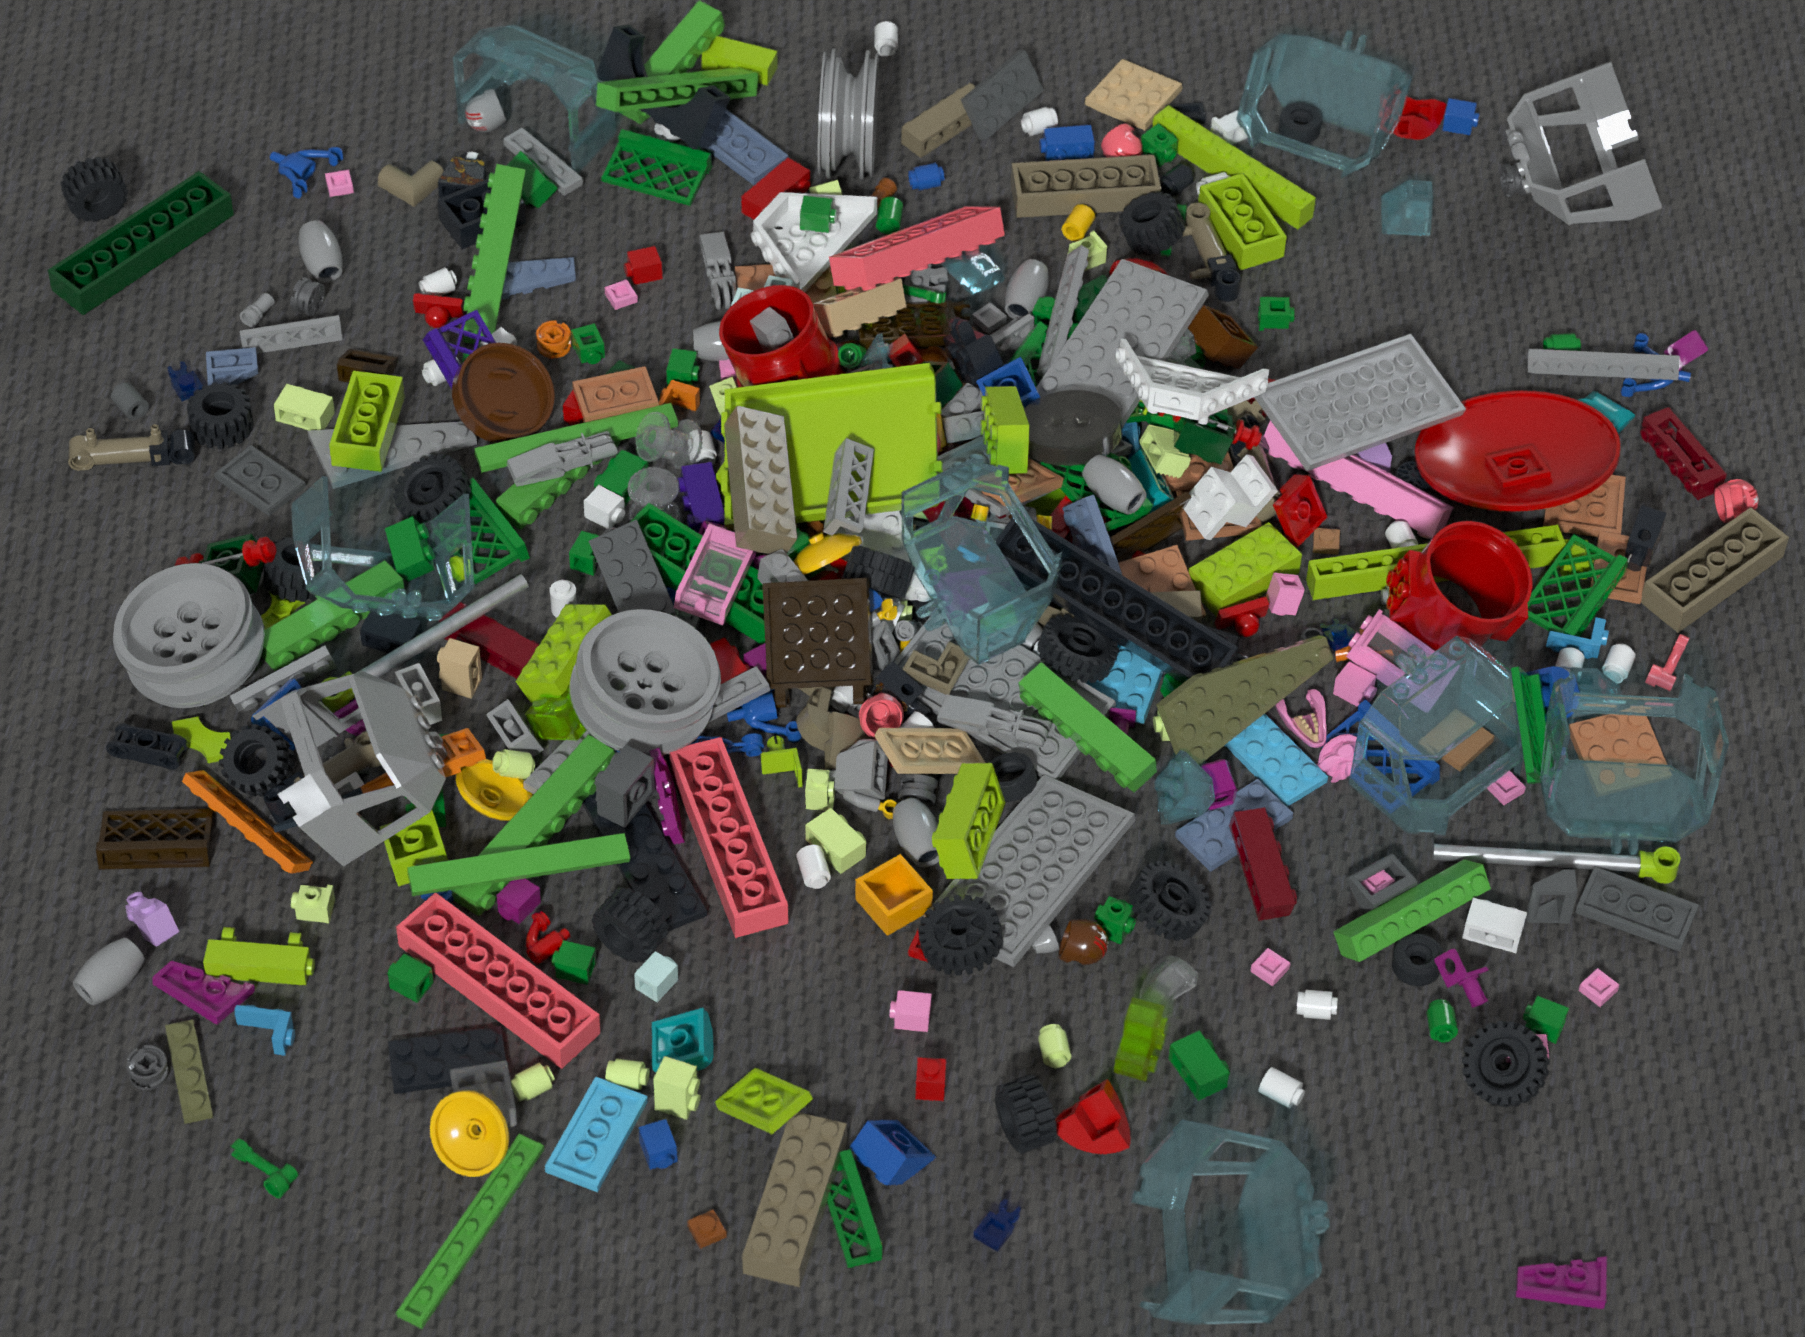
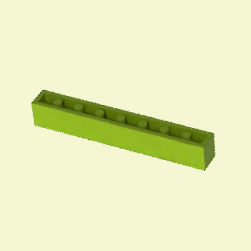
M1169 105L1153 117L1152 127L1159 123L1168 132H1172L1178 139L1177 153L1211 175L1225 172L1227 176L1232 177L1243 173L1269 212L1294 228H1301L1313 218L1316 197Z

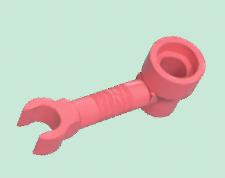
M1682 634L1679 635L1664 668L1653 664L1645 681L1646 684L1653 687L1657 685L1671 691L1677 678L1672 674L1690 639L1689 637Z

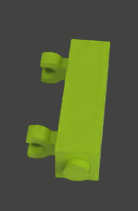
M229 927L223 928L221 940L208 939L203 961L206 975L216 978L222 975L232 980L306 985L308 975L313 976L315 960L310 959L309 947H303L301 933L290 932L288 946L236 942L237 937L234 936L235 928Z

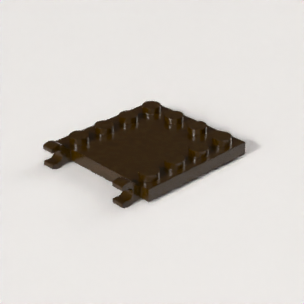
M945 300L941 304L931 301L906 302V307L897 310L896 315L881 316L879 321L874 323H862L861 328L857 329L859 345L863 346L868 352H876L879 349H885L902 335L906 334L916 349H928L929 346L945 348L943 338L951 334L950 328H948L949 321L955 316L969 321L970 314H963L960 311L963 308H970V303L966 300L957 303Z
M869 578L763 583L767 682L770 689H775L776 708L790 707L788 689L853 686V705L863 704L868 699L866 685H873Z

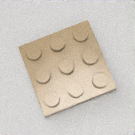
M1122 59L1085 98V105L1142 130H1146L1153 123V117L1163 110L1166 105L1170 104L1182 91V83Z

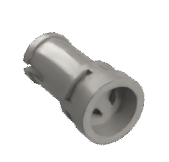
M263 293L252 305H249L240 313V319L244 324L254 328L263 318V315L275 304L274 299L269 294Z
M917 620L899 621L894 628L895 636L900 641H909L916 635L923 624L920 621L916 622Z

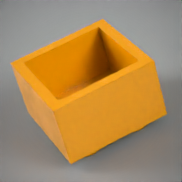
M901 854L855 880V899L887 936L923 916L933 903V890Z

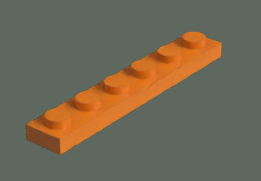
M206 771L185 773L182 782L190 788L194 795L201 797L208 803L210 809L221 814L228 824L240 830L247 840L254 842L262 849L266 856L278 862L284 871L291 874L309 871L312 860L281 834L275 833L268 823Z

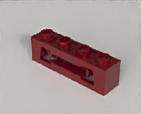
M1669 407L1643 418L1640 430L1643 441L1650 444L1655 450L1657 457L1668 465L1670 472L1680 479L1688 493H1692L1697 500L1714 494L1715 488L1724 484L1727 475L1725 471ZM1669 421L1677 428V434L1669 426ZM1702 460H1704L1711 469L1707 470L1704 464L1702 463Z

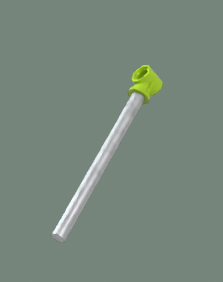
M521 574L360 671L378 678L529 588L527 581ZM348 671L341 677L352 675V673ZM330 677V678L325 679V680L322 681L321 683L326 682V681H330V680H334V679H337V678H336V677ZM352 688L336 693V696L322 698L323 704L332 713H335L348 705L351 699L355 698Z
M1433 844V860L1460 862L1466 859L1476 863L1593 869L1595 866L1603 870L1637 872L1638 878L1652 877L1658 883L1663 884L1675 880L1681 859L1679 853L1671 847H1660L1655 852L1639 850L1638 856Z

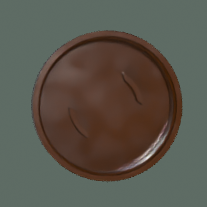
M491 343L473 351L460 365L452 383V399L458 416L470 431L486 441L499 443L534 435L546 423L554 405V387L545 366L532 353L509 343Z

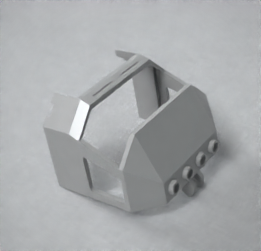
M1611 62L1524 94L1507 118L1510 129L1506 130L1508 142L1515 160L1520 159L1521 161L1516 164L1521 177H1526V179L1522 180L1526 194L1531 192L1536 203L1568 225L1573 223L1631 220L1662 209L1645 159L1619 169L1617 167L1612 149L1639 139L1635 130L1630 131L1626 119L1631 118ZM1570 87L1573 88L1580 106L1579 110L1537 115L1533 101ZM1586 124L1603 174L1563 189L1542 126ZM1601 185H1606L1613 206L1571 213L1566 198Z
M364 671L291 691L253 715L256 720L263 716L266 717L295 744L305 777L278 793V796L284 804L289 801L297 813L293 819L299 828L342 866L347 865L430 813L446 780L442 767L445 766L443 760L447 756V751L442 745L443 740L437 732H429L428 729L431 726L427 718L422 714L421 710L424 709V706L416 695L412 697L404 688ZM352 688L359 709L343 719H339L319 700ZM363 719L374 753L394 785L343 799L325 772L317 747L333 737H338L339 733ZM402 795L417 807L378 831L358 813L361 810Z

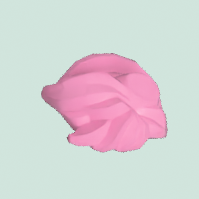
M1351 734L1339 735L1324 745L1316 765L1324 773L1333 777L1332 783L1344 780L1356 772L1357 765L1365 757V746L1356 736Z

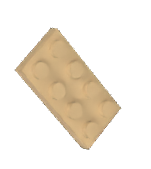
M878 728L874 735L897 774H958L962 763H985L968 734L959 729Z

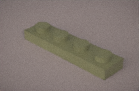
M188 1020L165 1025L184 1123L213 1118L194 1021Z

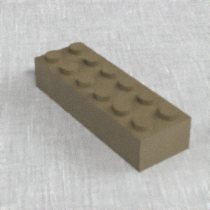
M1154 155L1012 163L1011 189L1016 218L1070 215L1073 208L1079 204L1089 206L1094 213L1124 211V207L1129 205L1133 199L1136 200L1143 194L1161 192Z
M736 406L724 424L736 547L766 554H772L783 549L787 554L797 540L784 416Z
M1750 507L1647 580L1644 584L1641 603L1679 633L1782 559L1789 537Z
M799 1112L787 1121L742 1255L743 1274L800 1287L825 1212L827 1199L838 1172L839 1152L844 1151L847 1144V1123Z

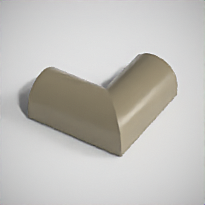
M429 161L415 174L410 176L392 164H388L379 173L378 186L415 207L438 187V180L444 170L438 163Z
M950 641L938 660L913 650L902 670L916 682L942 694L950 695L973 652Z

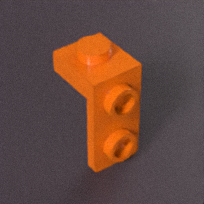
M671 380L667 389L664 388L660 394L659 405L671 403L672 405L696 411L700 405L699 388Z

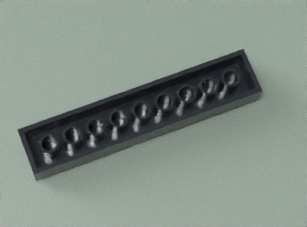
M1017 510L988 550L990 563L1182 684L1193 675L1206 674L1218 667L1231 666L1238 659L1237 646Z

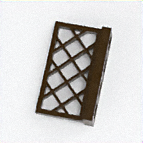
M1188 492L1183 493L1112 536L1110 541L1118 563L1131 559L1138 550L1143 553L1179 532L1183 526L1178 521V518L1192 498Z
M213 810L103 811L99 842L96 843L99 870L210 867L209 851ZM196 818H206V821L198 826L192 823ZM168 819H176L178 821L170 827L164 823ZM109 820H121L123 823L113 828L109 825ZM140 820L150 821V823H148L144 827H140L138 824H136ZM184 826L191 830L183 836L177 833ZM156 827L163 830V832L155 837L149 833ZM128 828L136 831L128 837L122 834ZM198 835L199 837H201V838L204 839V840H191V839H193L194 837H196V836ZM169 836H171L172 838L175 839V840H165V841H163L164 839L168 838ZM114 837H116V838H117L118 840H120L121 842H108V841H110L111 839H113ZM141 837H144V838L147 839L148 841H136V840H138V839L141 838Z

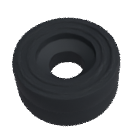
M1297 102L1289 104L1281 111L1279 132L1285 140L1291 143H1311L1320 135L1322 115L1316 107L1308 103ZM1295 122H1304L1306 125H1298Z
M1411 934L1403 937L1398 941L1393 952L1392 969L1394 974L1408 985L1425 986L1431 984L1440 975L1435 958L1443 954L1442 948L1434 939L1426 935ZM1420 956L1425 960V963L1416 965L1411 962L1410 958Z

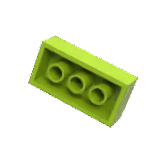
M1243 173L1200 186L1198 203L1209 207L1211 212L1210 219L1218 237L1240 270L1284 257L1287 236Z
M360 371L352 372L329 444L332 466L382 472L405 398L403 377Z
M1016 386L986 387L985 396H981V411H984V420H980V435H983V444L986 445L989 463L994 465L996 474L1027 473L1029 422Z
M1268 522L1190 567L1189 575L1196 591H1200L1201 602L1217 617L1218 611L1221 609L1255 600L1267 593L1273 573L1299 574L1302 554Z
M566 604L560 611L559 616L548 629L546 636L535 649L533 656L516 680L517 685L531 703L567 705L572 703L569 685L579 647L584 637L594 626L612 616L605 605Z
M962 763L958 774L954 776L952 790L946 798V806L944 811L940 813L938 827L932 834V845L937 850L939 865L943 868L947 879H978L1005 805L992 763Z

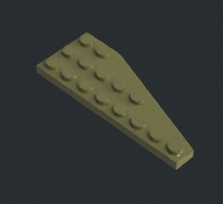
M1314 636L1296 642L1293 646L1280 647L1268 654L1262 653L1234 662L1231 666L1218 667L1206 674L1193 675L1157 703L1156 706L1182 772L1190 773L1332 661L1334 658L1326 637Z

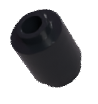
M1178 164L1164 174L1160 180L1161 192L1163 194L1167 193L1170 196H1176L1194 182V174L1191 168Z

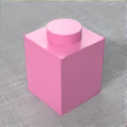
M1273 573L1265 596L1270 604L1269 609L1271 613L1280 616L1296 615L1305 591L1298 575Z
M1349 661L1335 679L1333 694L1357 707L1365 699L1370 702L1377 691L1375 687L1376 675Z
M898 990L897 1001H891L890 1018H895L894 1029L928 1032L932 994Z

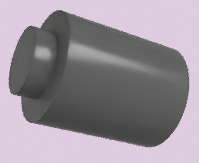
M130 383L119 384L113 389L111 400L129 420L135 421L147 413L149 408L148 402Z

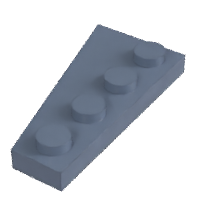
M574 257L508 262L501 300L508 299L509 295L521 292L523 294L531 293L536 288H550L576 281Z

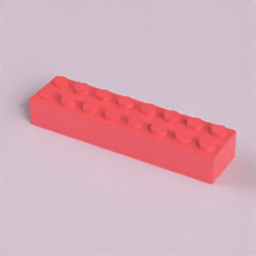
M965 206L830 256L829 261L834 286H844L846 290L862 287V290L877 288L876 284L893 282L894 277L909 276L912 270H924L929 268L928 264H939L945 262L947 257L961 256L962 251L977 250L981 244H993L996 242V238L1005 235L1000 207Z
M722 737L691 744L670 752L671 773L735 938L788 924V903Z
M436 892L396 926L399 947L414 958L421 959L427 966L432 968V972L559 1068H564L600 1034V1018L597 1012Z

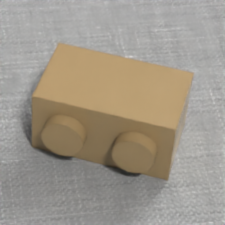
M449 638L446 646L440 648L437 656V662L440 664L439 679L442 682V690L472 699L482 681L479 647Z

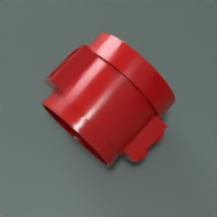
M773 285L752 291L736 301L721 320L719 337L737 375V388L847 374L846 368L841 365L837 346L826 336L810 297L796 287ZM770 307L787 321L794 339L779 349L764 353L750 320Z
M1462 521L1452 523L1441 529L1422 552L1409 550L1402 559H1399L1394 569L1389 571L1386 585L1389 587L1387 609L1389 610L1390 620L1439 653L1449 662L1464 661L1473 656L1488 639L1507 642L1528 619V601L1532 592V574L1529 564L1516 543L1500 530L1480 522ZM1433 576L1445 578L1463 588L1476 603L1481 618L1469 615L1450 603L1437 587Z

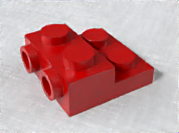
M1294 474L1280 488L1282 496L1273 504V507L1287 540L1294 547H1299L1327 518V515L1309 475Z

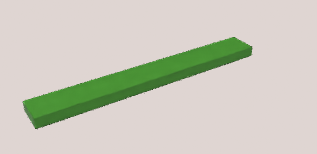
M668 403L475 448V455L481 472L507 467V460L549 443L556 445L581 438V433H583L584 437H589L609 431L615 442L678 427V419L672 404Z
M625 833L412 866L407 867V874L412 896L625 863L630 861V854Z
M518 1134L507 1150L501 1164L491 1173L397 1310V1317L423 1329L544 1151L543 1144Z

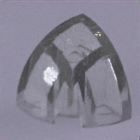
M1173 955L1165 956L1150 969L1142 982L1138 1007L1141 1018L1149 1030L1172 1018L1174 999L1197 985V971L1181 958Z

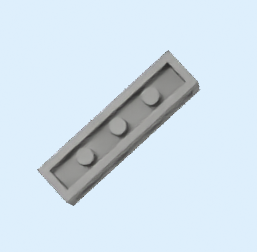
M1027 314L1020 320L1015 318L990 335L1001 358L1018 348L1028 333L1034 328V317L1031 314ZM950 362L949 364L951 365L952 369L954 370V369H955L954 364H953V362Z
M337 315L241 330L240 339L242 349L256 347L257 353L340 341L342 340L340 318Z
M848 438L842 442L834 453L823 530L824 533L834 535L840 526L860 534L864 525L874 449ZM854 451L865 455V461L859 462L854 455ZM856 470L862 481L857 483L851 475L852 471ZM853 490L859 498L858 502H853L848 495L849 491ZM851 510L856 518V522L846 519L845 512Z

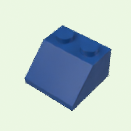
M898 1120L867 1121L849 1147L856 1154V1159L874 1171L876 1179L884 1185L903 1184L936 1158Z

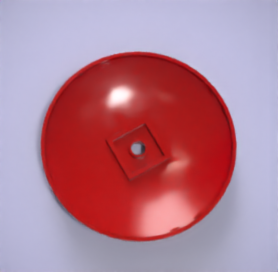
M1538 391L1497 392L1461 401L1466 408L1463 415L1422 429L1415 445L1417 468L1424 480L1433 489L1462 504L1497 511L1540 510L1577 500L1593 492L1609 479L1618 465L1621 452L1618 432L1609 419L1601 412L1573 398Z

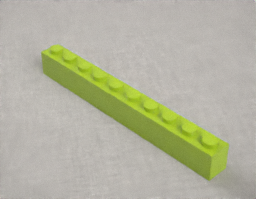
M1558 525L1504 532L1520 548L1530 568L1551 566L1565 547V541ZM1427 544L1310 560L1306 582L1313 600L1385 589L1387 575L1389 571L1394 569L1399 559H1402L1409 550L1422 552ZM1433 576L1435 582L1448 581L1445 578Z

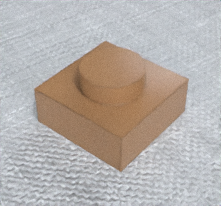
M1317 528L1313 533V553L1338 555L1340 530Z

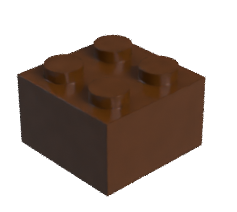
M1206 305L1198 311L1187 328L1191 333L1190 339L1205 350L1203 352L1210 361H1219L1225 367L1232 366L1240 369L1258 348L1232 316Z

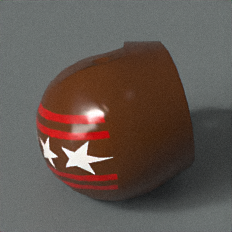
M1070 920L1061 939L1058 959L1065 963L1077 961L1082 965L1097 963L1104 957L1108 949L1109 941L1105 930L1094 921Z

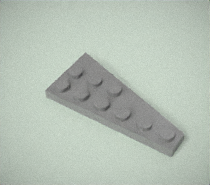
M463 422L396 425L383 470L378 472L332 466L329 444L334 429L307 431L311 444L333 489L409 466L413 462L419 463V459L422 457L428 460L429 455L432 454L437 457L438 454L445 455L477 445L474 433Z

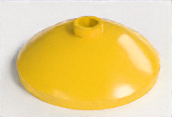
M821 532L808 539L810 544L798 553L794 564L805 575L851 552L852 546H859L862 540L854 534L835 533L834 535L824 536Z
M485 759L473 766L460 767L461 773L456 774V785L461 796L469 806L486 817L500 821H510L532 797V793L523 788V779L503 777L499 773H495L492 760Z
M463 1090L446 1096L434 1109L430 1122L431 1141L438 1157L449 1169L463 1176L478 1177L493 1171L501 1164L507 1153L509 1133L505 1118L493 1101L478 1092Z

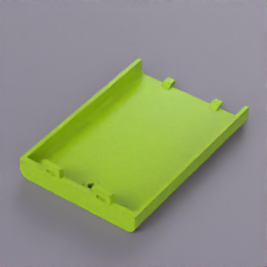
M930 363L725 389V412H721V433L724 438V424L736 406L784 416L795 523L825 520L834 453L846 438L874 449L865 515L938 506V472H943V462L937 460L936 413L941 414L942 409L941 403L936 402V378ZM725 438V470L721 471V492L725 496V526L729 531H735ZM854 451V455L859 462L865 461V455ZM856 470L851 472L857 483L862 481ZM853 490L848 492L854 503L859 501L858 496ZM851 510L845 512V517L854 516Z

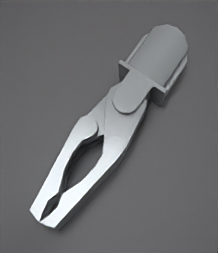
M724 232L701 234L700 246L716 309H721V297L724 308L729 309L730 296L732 295V299H734L737 289L736 277L734 272L731 271V256Z
M609 431L589 437H584L583 433H581V438L556 445L549 443L507 460V467L514 483L518 487L559 478L569 470L588 464L593 468L592 462L614 456L618 450Z
M946 694L937 716V721L940 724L985 737L989 735L998 736L999 738L1013 741L1016 745L1020 741L1041 747L1044 746V740L1047 738L1052 724L1048 720L1024 715L1023 710H1020V712L1008 709L1002 710L996 708L991 702Z

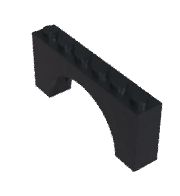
M629 24L614 26L595 76L603 82L648 77L643 62L645 36ZM712 85L698 88L694 97L684 105L638 110L651 116L655 123L666 127L673 136L681 138L691 149L700 150L712 146L730 97Z

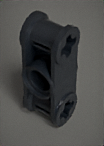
M120 723L115 728L116 734L112 741L107 743L106 750L111 756L116 758L129 759L175 770L179 767V759L182 753L188 749L189 744L185 738L177 734H168Z

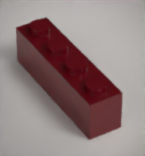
M457 601L439 620V623L467 607V605ZM485 615L444 638L447 641L451 638L478 646L480 659L516 679L533 656L535 649L539 646L536 641L519 635L516 630L509 629L498 623L494 618Z
M1265 807L1234 812L1229 828L1258 921L1289 916L1297 903V896L1295 890L1291 889L1288 881L1289 870L1287 865H1283L1281 859V845L1279 841L1275 840L1272 818L1268 817Z

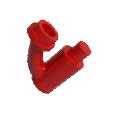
M542 911L532 914L533 922L526 937L527 955L536 965L552 956L555 950L559 951L563 940L566 941L571 937L569 931L563 928L558 933L552 931L537 941L539 931H546L547 927L551 924L547 915Z

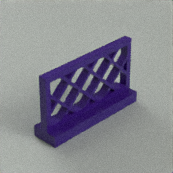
M477 310L439 329L435 328L429 331L423 338V342L451 389L455 373L461 365L456 359L458 351L470 355L477 349L479 341L488 344L496 343ZM473 318L479 327L477 334L464 330L465 323ZM447 331L458 333L456 345L446 342L442 334ZM462 335L476 339L473 350L459 346Z

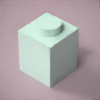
M655 951L634 973L635 989L658 1002L678 981V965L670 957L662 956Z

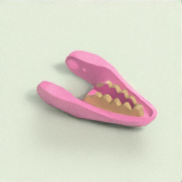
M1316 689L1307 691L1306 699L1309 701L1313 713L1305 716L1301 715L1291 718L1287 713L1284 699L1276 704L1277 712L1286 727L1305 744L1313 748L1322 747L1325 744V701L1319 691Z

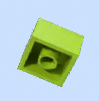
M433 810L384 841L398 887L409 883L407 867L448 861ZM390 824L380 826V830H382Z

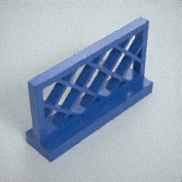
M1366 699L1358 705L1357 712L1326 736L1325 744L1343 734H1351L1360 740H1365L1366 754L1364 766H1357L1356 772L1352 776L1392 812L1401 807L1429 783L1433 785L1440 780V765ZM1358 721L1365 727V734L1349 733V728ZM1368 740L1381 741L1384 744V749L1368 750ZM1367 756L1383 757V766H1367ZM1386 757H1398L1402 760V767L1386 766ZM1367 773H1383L1382 783L1370 782L1366 779ZM1386 773H1402V782L1385 783ZM1405 773L1417 774L1422 779L1417 783H1405ZM1385 789L1401 790V796L1392 802L1385 796Z

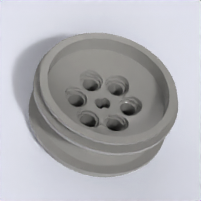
M832 48L831 57L827 56V52L824 51L818 120V175H821L822 170H826V179H831L832 171H836L842 157L847 156L850 152L854 153L860 169V181H864L865 172L870 173V177H873L879 57L876 54L875 59H870V50H866L865 61L857 77L847 73L841 57H837L836 48Z
M190 563L173 566L150 576L127 596L116 616L113 644L118 659L126 668L130 680L141 694L164 706L193 708L224 698L249 678L262 655L265 631L262 618L256 607L252 604L249 592L237 577L213 565Z
M645 609L628 610L604 619L584 637L579 647L576 664L570 678V697L574 710L583 726L592 736L608 747L620 752L627 744L650 756L649 750L660 748L662 754L666 755L689 745L704 731L719 694L721 674L713 649L702 634L693 626L678 617L660 611Z

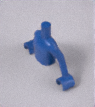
M332 147L328 151L302 150L293 152L288 156L273 151L270 155V160L279 163L278 172L292 182L293 196L301 198L302 191L304 193L307 192L305 181L314 173L316 163L308 158H329V164L336 166L338 159L343 160V152L339 147Z
M1639 333L1636 336V342L1634 343L1635 351L1660 355L1647 346L1649 338L1646 334ZM1680 370L1678 380L1689 382L1691 373ZM1626 378L1623 382L1621 394L1624 397H1631L1634 392L1664 388L1674 380L1650 379L1655 382L1636 385L1635 380Z
M770 689L769 692L741 706V709L732 710L727 713L728 722L744 719L750 727L767 733L787 736L790 742L797 743L801 739L796 721L789 722L786 728L764 723L778 718L771 693L775 689Z

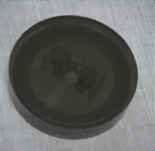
M1085 390L1054 392L1034 400L1024 409L1029 422L1028 455L1047 464L1068 466L1088 463L1096 455H1108L1118 446L1122 438V420L1118 405L1110 398L1096 392Z

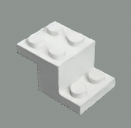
M1246 454L1231 472L1211 467L1189 492L1192 498L1184 510L1204 539L1211 540L1226 522L1247 527L1278 490L1256 459Z

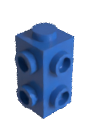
M1091 125L1044 128L1043 138L1039 139L1040 153L1045 154L1046 161L1093 159L1094 137Z

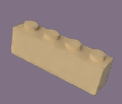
M894 278V281L890 283L876 284L877 288L871 290H862V287H858L813 303L825 333H828L829 337L843 335V331L846 329H859L862 323L878 322L881 316L896 315L897 310L906 307L902 279Z

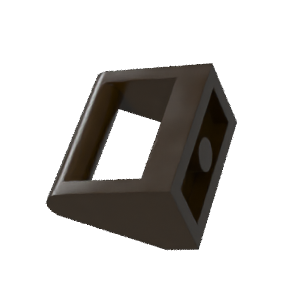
M349 348L337 362L338 380L349 383L353 371L392 376L398 363V357Z

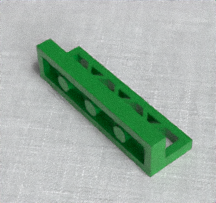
M851 1149L839 1152L838 1171L841 1170L843 1180L838 1187L832 1184V1190L835 1192L833 1195H831V1192L829 1193L827 1205L847 1267L851 1268L882 1260V1244ZM844 1185L846 1186L847 1191L842 1189ZM838 1194L849 1198L851 1201L846 1211L834 1204ZM846 1218L858 1223L859 1228L854 1235L842 1229V1224ZM860 1233L862 1235L863 1240L858 1238ZM845 1238H847V1239L850 1240V1242L848 1243V1245H847V1242H846V1239H845ZM854 1242L866 1247L868 1255L852 1259L849 1250Z

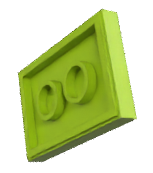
M754 1068L717 1099L715 1104L720 1111L773 1134L813 1098L809 1091Z

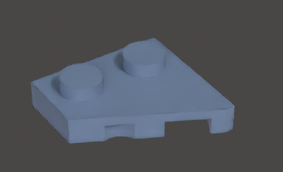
M256 347L206 352L208 386L215 382H218V384L228 382L229 385H238L258 374Z

